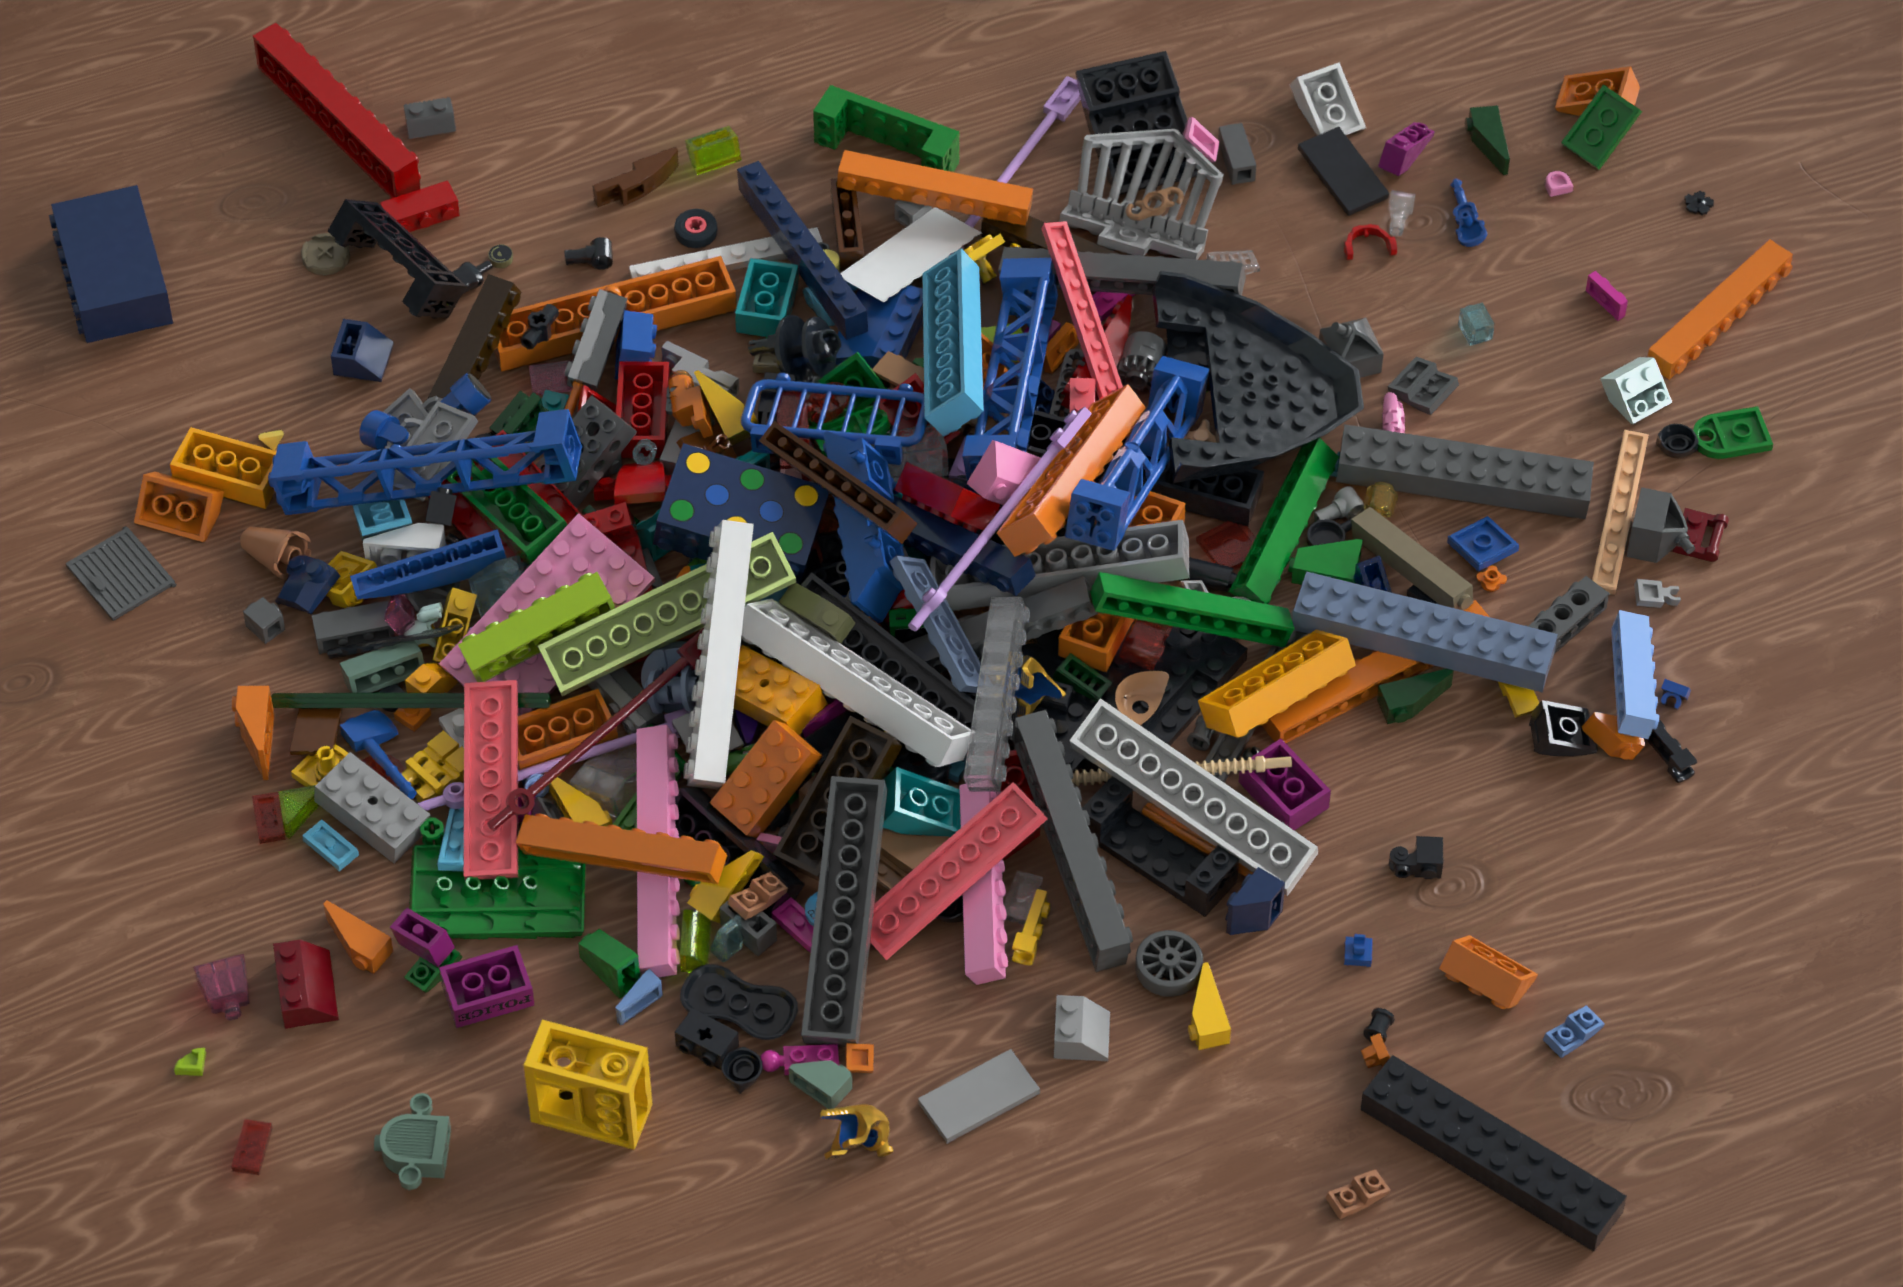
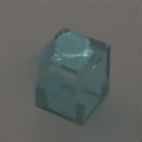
M1483 302L1460 309L1458 325L1470 346L1493 339L1495 323Z

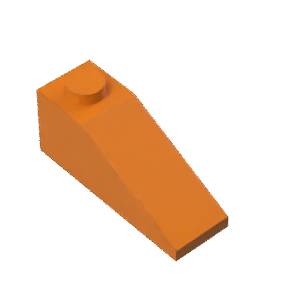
M326 900L323 904L326 919L353 964L360 970L364 971L366 969L375 974L393 953L391 937Z

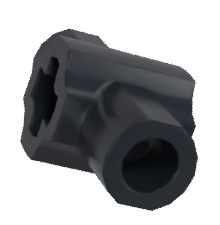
M547 304L542 311L532 312L528 316L529 328L520 338L521 344L525 348L532 350L537 343L548 341L552 336L551 325L558 317L559 310L555 306Z

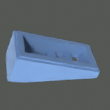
M650 969L645 971L616 1006L617 1022L620 1025H623L662 997L661 980Z

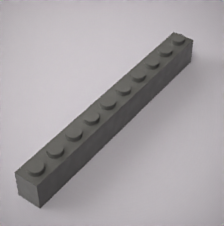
M1004 247L998 269L999 275L1003 259L1051 258L1049 250L1042 248ZM1077 252L1090 291L1152 295V289L1159 272L1166 271L1183 273L1242 295L1246 279L1243 263L1235 261L1223 262L1208 259L1193 260L1187 258H1165L1162 256L1148 257L1118 255L1115 253ZM1054 268V274H1055V280H1056L1057 289H1061V286H1060V283H1059V280H1058V277H1057V274H1056V271H1055V268Z

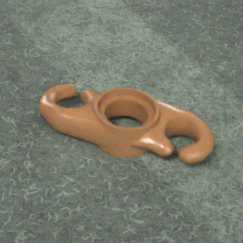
M1171 186L1159 191L1150 192L1143 200L1135 202V206L1140 207L1141 212L1133 214V204H1128L1126 215L1135 221L1159 216L1165 212L1166 208L1175 205L1174 201L1168 199L1171 194H1177L1176 203H1182L1184 199L1183 191ZM1157 199L1162 203L1157 208H1151L1148 206L1149 202Z

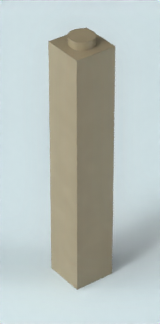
M1369 507L1351 519L1352 537L1354 539L1363 540V546L1438 604L1459 610H1465L1473 604L1472 584L1373 508Z

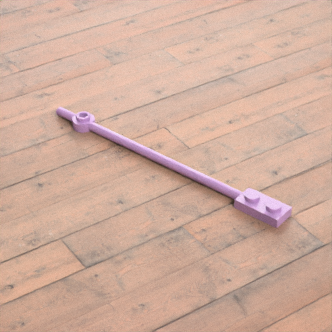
M1066 76L1043 106V113L1047 114V116L998 178V182L1007 183L1056 118L1061 121L1066 120L1081 100L1077 80ZM970 215L965 224L973 228L981 217Z
M1085 406L1078 412L1073 410L1064 419L1066 425L1063 429L1059 427L1051 435L1050 439L1052 442L1047 447L1046 453L939 587L936 590L931 587L922 597L924 601L922 608L908 624L911 630L917 631L931 612L942 603L950 588L1056 455L1066 447L1092 413Z
M684 708L665 714V723L660 725L667 724L672 733H675L677 738H680L676 729L672 726V720L689 712ZM637 732L595 745L574 763L636 744ZM566 755L518 770V781L527 779L533 774L548 772ZM451 783L444 789L443 795L419 802L418 805L426 811L444 805L452 809L463 808L464 783Z

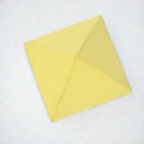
M277 430L260 433L258 436L264 444L275 451L284 436V432Z

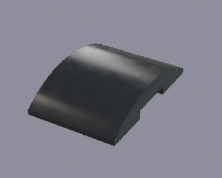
M1166 51L1075 72L1090 135L1176 129L1183 135L1188 119L1179 96L1180 89ZM1155 143L1152 147L1138 191L1147 188L1164 143ZM1143 144L1132 146L1119 195L1128 192ZM1114 146L1110 151L1106 177L1111 187L1122 146ZM1174 146L1158 186L1164 184L1175 155L1176 148ZM1101 147L1095 148L1097 156L1100 158ZM1185 157L1183 158L1175 182H1179L1182 177L1187 162V159ZM1196 167L1191 179L1197 177L1198 169Z

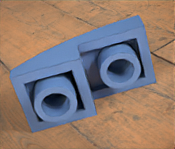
M1586 1005L1568 1015L1565 1023L1546 1032L1543 1041L1562 1058L1594 1036L1603 1028L1605 1023Z

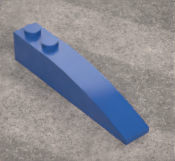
M497 529L350 577L357 599L412 593L452 584L507 567L509 563Z

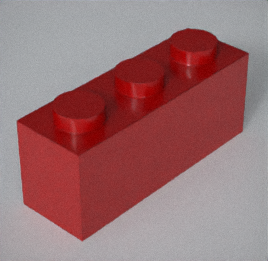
M448 180L380 202V206L409 233L460 216L458 199Z

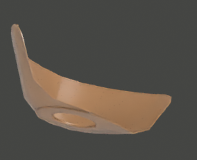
M1146 671L1132 674L1125 678L1118 685L1115 692V702L1118 711L1137 724L1142 725L1159 707L1168 683L1169 674L1163 671ZM1136 701H1144L1148 704L1149 709L1143 714H1138L1133 711L1132 705Z

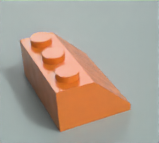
M159 472L144 474L134 523L205 542L219 517L224 490Z
M1470 935L1452 941L1439 967L1441 971L1446 973L1445 977L1457 983L1461 981L1469 986V991L1479 996H1487L1492 999L1491 1003L1501 1009H1509L1516 1006L1538 976L1537 973Z

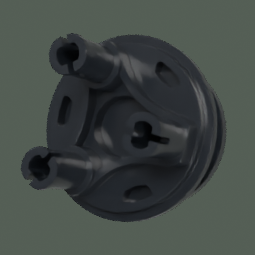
M788 315L782 318L775 334L768 335V338L750 340L748 350L751 356L765 353L774 354L780 373L795 375V381L812 383L814 376L820 379L835 368L836 355L841 348V341L838 334L833 329H830L828 324L820 317H811L804 322L796 315Z

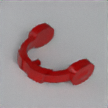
M1368 224L1353 227L1347 237V241H1344L1346 260H1353L1352 240L1361 235L1365 237L1369 235L1381 237L1386 243L1389 255H1397L1395 237H1390L1379 225Z

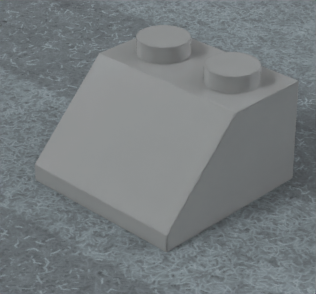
M1057 995L1054 1059L1108 1061L1110 1011L1084 996Z

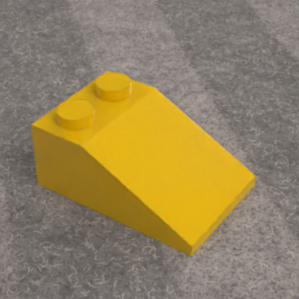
M699 370L695 371L694 374L731 446L749 438L750 433L741 425L744 404ZM753 412L751 422L758 424V420Z

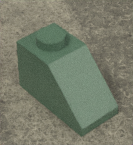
M831 1060L792 1064L789 1067V1082L828 1109L835 1108L852 1090V1074L845 1066H838Z

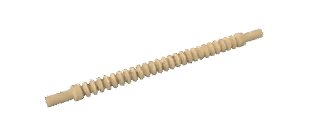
M1256 756L1253 760L1251 757H1248V760H1244L1241 757L1240 761L1233 758V761L1226 759L1225 762H1221V759H1218L1216 763L1213 760L1210 763H1206L1204 760L1202 764H1199L1198 761L1195 762L1213 776L1215 773L1222 775V772H1226L1229 775L1231 771L1234 774H1237V771H1241L1244 774L1246 770H1249V773H1252V770H1256L1259 773L1265 772L1266 769L1292 767L1291 757L1265 759L1264 756ZM1098 768L1097 772L1090 769V772L1083 770L1082 773H1079L1076 770L1071 780L1076 786H1079L1080 783L1086 786L1088 782H1091V785H1094L1095 782L1101 785L1102 781L1107 782L1112 775L1106 771H1101L1100 768Z

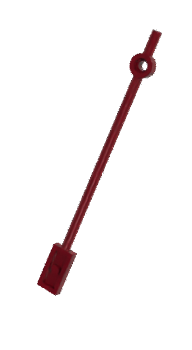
M704 627L676 650L681 656L680 659L528 789L518 788L510 792L506 799L507 807L487 823L489 828L495 831L511 816H521L529 813L534 807V797L686 666H689L694 671L696 660L700 658L702 650L698 649L699 634H702ZM516 798L523 800L522 807H518L515 804Z

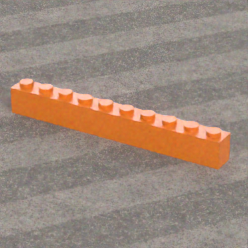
M1476 600L1473 601L1469 608L1463 610L1490 617ZM1374 650L1372 654L1365 658L1356 659V666L1349 669L1344 676L1336 677L1328 682L1324 688L1311 692L1306 699L1288 706L1286 711L1275 714L1261 726L1274 742L1282 739L1285 743H1288L1378 695L1379 685L1414 677L1435 665Z

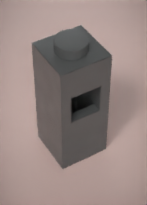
M1243 124L1220 126L1218 134L1219 147L1232 185L1255 181L1256 162Z

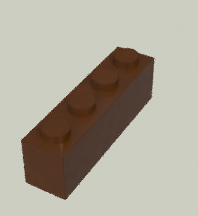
M837 178L831 179L832 210L840 271H845L864 257L857 192L837 187Z

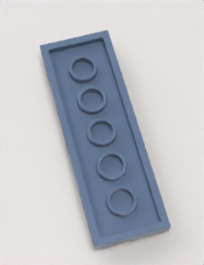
M895 556L889 561L894 569L893 574L901 582L905 590V597L912 603L918 613L924 603L922 600L924 594L931 587L936 590L939 585L924 559ZM945 598L923 622L928 632V639L936 647L940 655L939 659L942 665L948 669L952 677L951 682L956 689L961 692L987 694L994 687Z

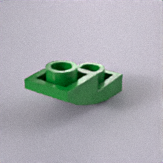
M453 949L439 967L459 962L462 959V955ZM421 957L404 977L424 993H427L441 981L439 967Z

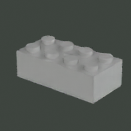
M351 752L315 786L314 802L394 864L422 837L420 826L430 818V813Z

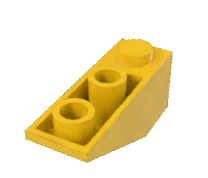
M453 587L447 594L439 628L462 624L463 627L455 628V631L437 637L433 661L441 662L467 634L477 597L476 594Z

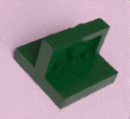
M519 391L489 427L490 432L497 435L502 430L507 434L536 431L539 413L548 412L549 410L543 407L542 399L533 392L530 396H527L522 391Z

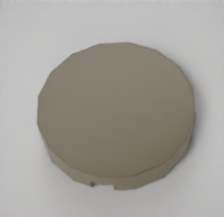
M323 233L313 236L312 240L308 243L306 241L303 244L301 256L303 265L308 271L318 275H330L341 271L348 264L350 251L349 246L343 247L338 245L330 233Z

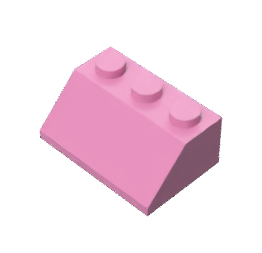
M992 440L967 484L983 498L1004 505L1041 458Z

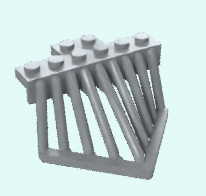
M1176 129L1086 135L1082 147L1078 191H1070L1068 205L1061 212L1059 222L1067 221L1068 227L1089 230L1092 234L1099 235L1097 244L1112 251L1118 250L1128 255L1145 256L1149 249H1153L1162 255H1173L1180 258L1198 260L1205 249L1208 229L1204 227L1219 186L1222 184L1223 174ZM1155 143H1164L1142 200L1148 193L1156 191L1173 146L1176 148L1175 155L1162 189L1173 187L1184 157L1187 159L1177 187L1183 191L1184 196L1195 167L1198 169L1196 180L1180 220H1176L1181 204L1176 203L1177 194L1173 198L1175 205L1170 207L1169 212L1165 216H1152L1135 221L1126 215L1128 204H1134L1152 147ZM1143 144L1126 198L1121 204L1117 203L1132 146ZM1114 146H1122L1110 195L1106 200L1102 198L1110 151ZM1101 147L1093 195L1087 194L1092 148ZM1207 178L1211 182L1196 224L1191 225L1190 221ZM1157 200L1154 208L1159 207L1162 202ZM1138 206L1132 209L1133 214L1141 212V208Z

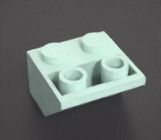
M1638 357L1600 378L1609 402L1631 424L1672 403L1655 358Z

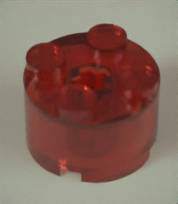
M1134 619L1133 625L1122 645L1119 657L1153 671L1157 660L1160 659L1165 645H1163L1164 641L1168 638L1173 626Z

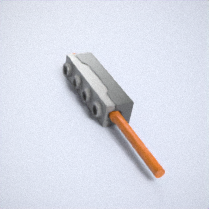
M613 285L607 286L604 290L599 289L597 297H591L588 310L591 311L589 319L584 318L580 332H583L581 341L576 340L572 354H575L574 361H569L564 376L568 377L567 385L572 387L565 409H569L571 417L580 397L581 386L586 385L593 391H597L621 324L623 312L626 310L628 298L622 297L619 288Z

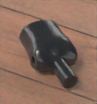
M489 260L476 267L470 262H464L452 273L467 286L463 292L464 294L481 286L484 281L482 274L491 270L493 266Z

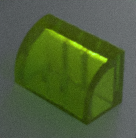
M730 126L685 140L690 161L697 175L742 160L738 136Z
M687 909L683 910L680 945L681 972H692L699 966L709 964L711 922L705 915Z

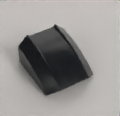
M1542 700L1532 711L1529 723L1534 744L1533 752L1548 756H1582L1597 753V744L1582 729L1584 723L1591 717L1587 708Z

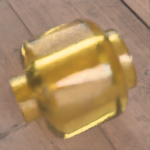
M1375 482L1374 485L1369 486L1366 490L1363 509L1366 510L1371 507L1384 518H1389L1395 512L1398 494L1392 485L1385 482Z

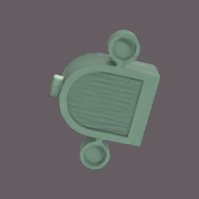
M424 1093L416 1094L411 1098L410 1108L412 1114L399 1115L388 1121L382 1128L380 1135H375L374 1151L382 1153V1158L387 1168L399 1175L401 1186L407 1190L418 1188L421 1185L422 1177H445L451 1136L449 1116L430 1115L433 1110L432 1100L429 1095Z

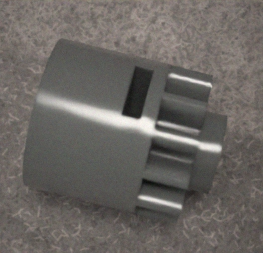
M1144 331L1134 332L1127 337L1117 370L1120 379H1123L1122 385L1129 384L1132 390L1135 389L1141 392L1145 388L1151 390L1154 368L1161 357H1166L1167 345L1162 338Z

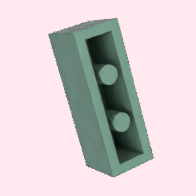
M414 640L383 647L340 663L345 685L350 693H371L406 680L425 663L422 651Z

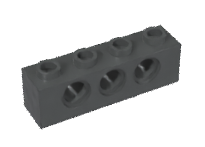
M1585 576L1579 582H1574L1569 587L1568 592L1562 597L1558 596L1551 604V607L1546 611H1541L1536 616L1534 622L1527 627L1558 634L1555 654L1607 608L1609 592Z

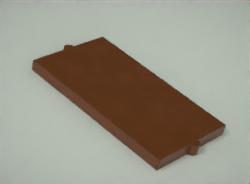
M299 708L290 755L314 756L319 748L323 746H329L330 750H334L343 708Z

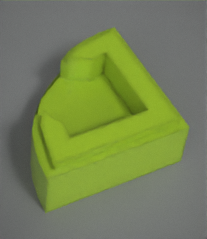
M205 1048L193 1049L191 1053L179 1059L174 1068L175 1075L203 1076L206 1057Z

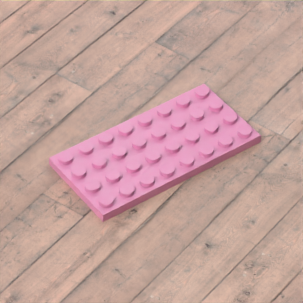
M578 513L463 638L475 633L477 635L485 631L486 626L493 622L499 621L500 623L508 619V616L518 609L525 610L529 608L538 598H548L555 594L559 587L564 585L570 586L578 582V579L586 573L593 574L598 572L613 600L615 608L643 595L655 582V577ZM457 644L439 665L463 686L464 683L477 682ZM541 653L486 681L517 680L518 693L551 694L557 688ZM518 708V713L523 715L537 710V708Z

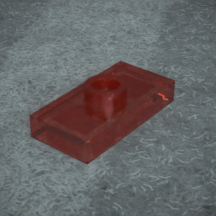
M273 792L252 796L259 843L264 844L286 840L279 793Z
M244 1120L231 1165L233 1172L260 1174L273 1128L272 1123Z

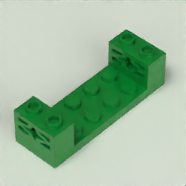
M832 85L828 87L813 110L814 143L823 147L836 150L846 133L850 131L856 135H861L878 143H883L900 151L916 155L921 158V166L954 172L959 164L960 131Z

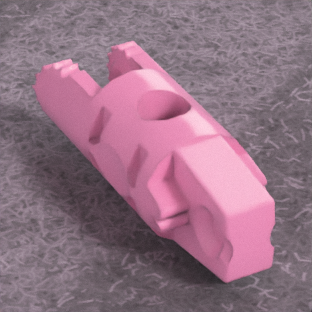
M1388 392L1383 398L1382 430L1405 433L1403 404L1400 401L1398 402V398L1394 393Z

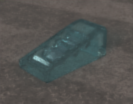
M738 915L717 931L710 948L711 953L723 963L743 948L741 917Z

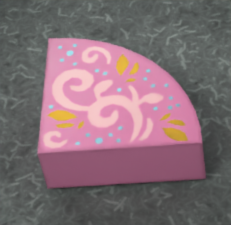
M760 833L756 840L773 854L782 837Z

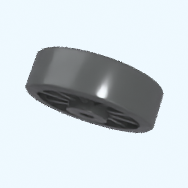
M1173 930L1158 931L1146 937L1139 945L1136 952L1135 971L1140 983L1150 992L1167 997L1179 996L1192 990L1199 982L1203 966V954L1200 946L1190 936ZM1164 977H1165V978H1169V981L1162 980V979H1163Z

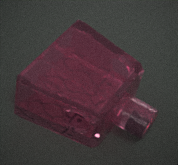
M244 954L194 966L197 984L211 1012L215 1014L224 1012L227 1020L238 1019L241 1016L240 1007L250 1003L248 971Z

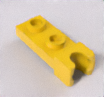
M1036 890L1022 933L1017 932L1012 946V950H1014L1012 961L1023 965L1033 964L1037 952V940H1040L1043 931L1041 921L1042 918L1048 917L1051 903L1047 902V891Z

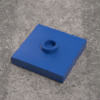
M1488 516L1449 535L1447 543L1478 572L1519 551V544Z

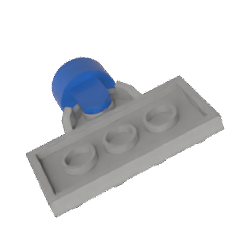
M466 373L450 387L451 392L443 399L434 396L428 398L423 403L415 391L409 388L383 412L396 417L400 424L405 422V418H416L424 421L435 403L439 401L475 416L491 402V396L473 375Z
M437 401L424 421L416 418H405V422L400 424L396 417L379 410H374L363 419L359 435L364 445L376 450L388 449L394 444L406 447L467 439L478 423V420L471 414ZM451 461L433 463L430 466L413 467L411 469L425 480H430ZM397 469L395 470L394 490L415 488V483ZM418 497L415 499H418L423 502L426 497Z

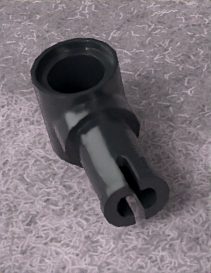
M595 238L586 248L564 250L566 266L588 263V265H592L595 269L605 270L613 265L612 242L608 238Z

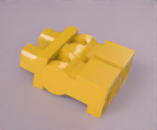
M443 730L427 743V747L424 750L417 752L413 757L405 761L406 770L401 773L411 783L412 787L415 785L420 787L416 790L417 794L415 796L418 802L443 795L444 789L449 784L464 782V748L462 746L459 748V743Z

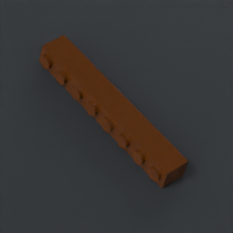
M776 421L771 424L759 440L773 454L899 543L903 544L918 524L899 507Z

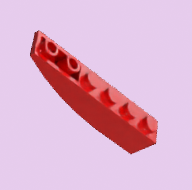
M1129 294L1124 302L1120 300L1117 302L1112 311L1115 315L1114 318L1109 316L1103 325L1116 368L1124 350L1131 321L1132 296ZM1085 357L1082 359L1085 363L1084 366L1079 364L1072 378H1092ZM1068 381L1062 391L1065 398L1061 405L1070 409V381ZM1095 389V401H1097L1099 398Z

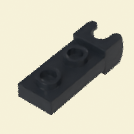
M1659 720L1656 730L1652 729L1649 738L1646 740L1668 765L1667 772L1677 783H1681L1695 774L1691 765L1697 764V760L1687 748L1682 750L1679 741L1671 737L1666 731L1664 724Z

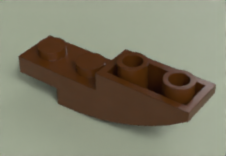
M675 146L632 162V171L593 185V197L596 206L601 207L620 200L623 206L658 188L679 166L677 147Z

